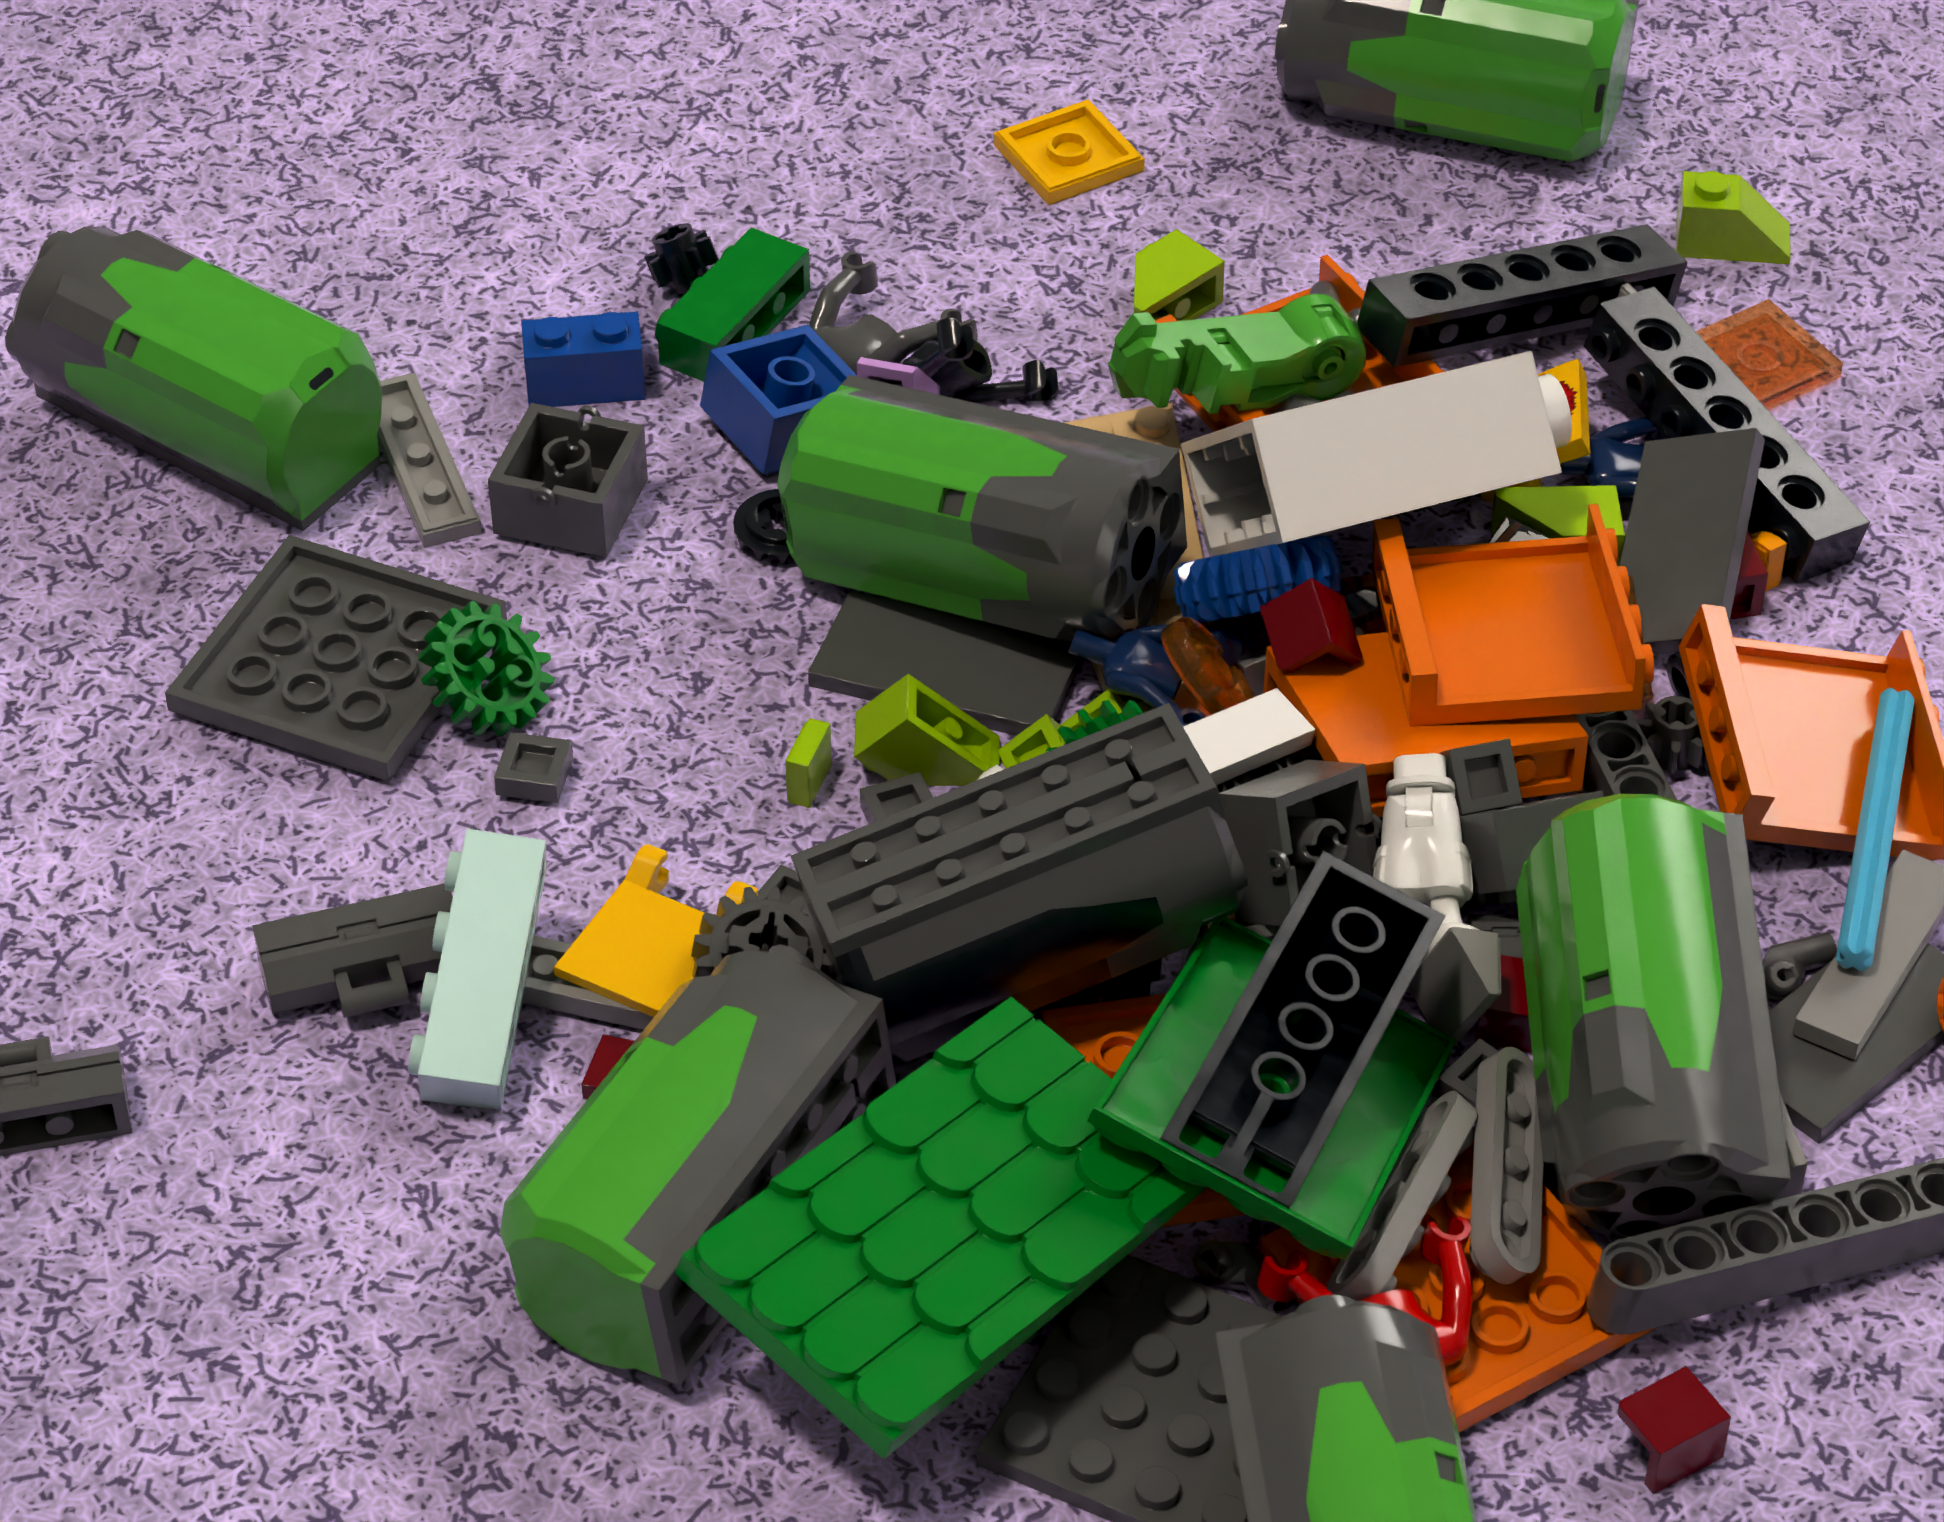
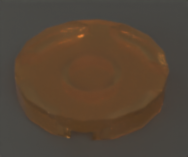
M1182 616L1162 630V643L1174 669L1190 692L1211 715L1255 697L1251 686L1240 668L1237 669L1235 665L1229 668L1220 656L1224 653L1221 643L1202 624L1193 618Z

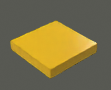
M1089 99L994 132V146L1048 205L1144 171L1145 158Z

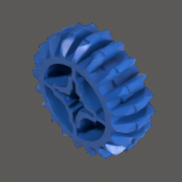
M1323 535L1181 563L1173 571L1176 586L1173 587L1176 604L1180 605L1183 620L1191 624L1260 612V606H1266L1267 602L1311 578L1337 593L1343 589L1340 573H1343L1339 554L1336 555L1333 539Z

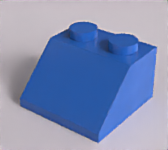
M638 311L521 320L528 405L536 403L560 407L646 400Z
M807 324L711 349L700 407L755 467L765 475L780 470L781 461L790 436L803 415L828 394L835 392L849 375H857Z

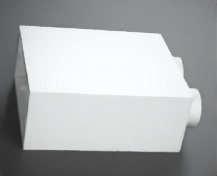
M1531 350L1250 419L1183 442L1181 447L1208 555L1212 557L1272 544L1277 545L1562 473L1556 448L1564 447L1569 443L1572 434V420L1568 400L1561 384L1551 374L1538 376Z

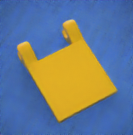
M645 844L639 849L623 882L554 966L555 976L651 1017H655L679 986L693 979L692 974L696 958L691 956L694 937L700 934L699 929L704 912L658 894L669 881V871L661 867L667 860V851L650 844ZM734 881L724 896L732 899L738 905L741 904L744 888L751 887L757 897L758 889L744 882Z

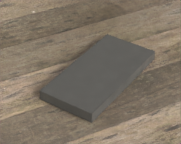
M1757 428L1645 441L1619 566H1626L1630 584L1628 603L1629 605L1637 604L1640 609L1642 622L1640 642L1641 644H1650L1653 654L1679 652L1678 646L1701 604L1725 607L1728 620L1730 621L1765 442Z
M850 590L808 670V684L810 687L871 701L905 675L910 674L988 729L1017 736L1045 714H1048L1056 721L1084 658L1069 653L1072 641L1063 642L914 604Z
M1929 943L1925 946L1855 1060L1792 1034L1796 1016L1831 961L1769 1010L1779 1091L1793 1126L1818 1144L1944 1040V1031L1937 1013V992L1944 977V954Z

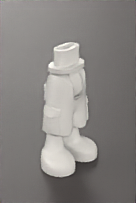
M1437 753L1401 755L1394 759V779L1390 780L1386 785L1387 800L1383 811L1381 846L1377 849L1372 866L1374 868V878L1421 903L1430 905L1431 908L1446 915L1428 949V953L1451 927L1479 930L1476 927L1462 923L1460 907L1466 901H1469L1473 894L1472 860L1467 846L1463 843L1459 810L1455 799V784L1446 775L1445 756Z

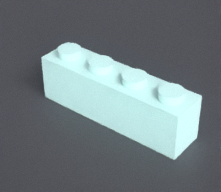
M466 828L462 852L450 851L444 888L445 891L454 892L450 912H438L433 934L432 949L433 951L442 952L438 973L426 972L421 994L420 1012L430 1013L426 1035L414 1034L408 1061V1074L418 1076L420 1100L501 1110L547 870L546 840Z

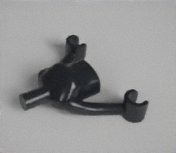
M952 317L944 318L937 322L938 341L928 339L909 358L904 359L902 362L903 365L918 367L940 386V395L979 403L1011 398H1025L1027 401L1053 400L1058 393L1057 370L1052 367L1045 369L1044 364L1038 360L1029 361L1022 366L1023 380L983 384L990 381L992 377L989 355L984 347L973 339L972 327L969 325L960 327L959 321Z

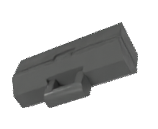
M444 883L252 925L259 967L272 1014L338 999L343 1018L410 1003L406 984L424 980L426 972L438 973L442 952L433 951V934L438 912H450L453 898L451 891H445Z
M49 1036L0 1044V1156L133 1133L127 1085L119 1044L59 1055H52Z

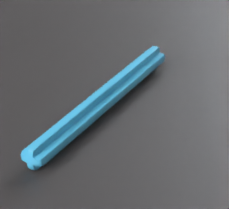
M1888 688L1880 694L1837 946L1836 960L1844 969L1854 967L1859 971H1864L1873 962L1915 701L1908 690L1897 692L1893 688Z

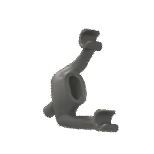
M847 252L841 258L842 271L821 291L809 324L857 375V362L860 357L900 364L905 357L915 352L928 339L938 341L937 322L940 320L905 329L897 333L883 320L874 315L865 314L851 324L835 327L837 315L846 296L849 293L857 295L870 293L877 288L878 284L876 264L874 262L863 264L860 254ZM946 309L942 312L941 320L952 317L959 321L960 327L964 325L971 326L973 339L975 341L978 340L977 326L974 319L962 322L961 313L956 309Z

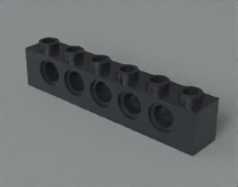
M1645 224L1369 279L1357 325L1361 334L1395 368L1590 327L1599 304L1618 298L1621 285L1627 283L1637 292L1655 287L1674 306L1688 262L1654 229Z
M1651 287L1600 303L1583 347L1661 432L1665 439L1757 428L1763 436L1765 442L1748 530L1750 533L1766 531L1780 537L1787 543L1783 569L1795 583H1799L1852 562L1870 524L1868 518L1655 287Z

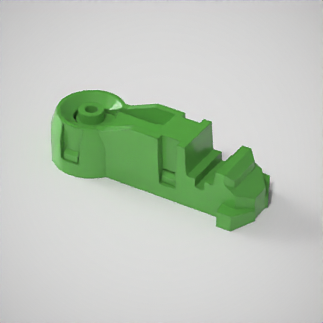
M1310 294L1289 302L1277 312L1156 323L1149 312L1133 313L1114 339L1115 343L1108 367L1113 386L1121 398L1140 397L1150 400L1157 408L1168 407L1173 388H1178L1181 394L1192 393L1209 414L1219 413L1220 406L1232 404L1239 411L1270 408L1294 394H1302L1320 401L1331 399L1349 389L1359 378L1366 362V349L1358 325L1337 300L1325 294Z

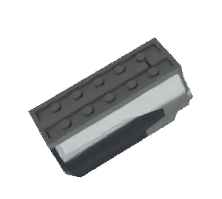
M1170 703L791 855L811 917L837 983L883 999L892 1059L902 1063L937 1050L1010 997H1013L1027 1010L1033 1011L1194 945L1201 926L1237 912L1244 896L1245 888L1248 887L1246 872L1227 825L1217 785Z

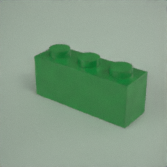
M751 227L734 245H730L724 250L721 258L702 277L694 280L689 291L671 309H666L661 314L655 328V338L658 341L659 364L704 382L711 349L769 335L811 291L809 249Z

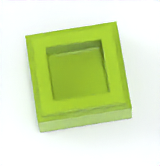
M809 718L808 722L804 723L785 760L787 800L791 804L810 808L832 766L831 724L828 722Z

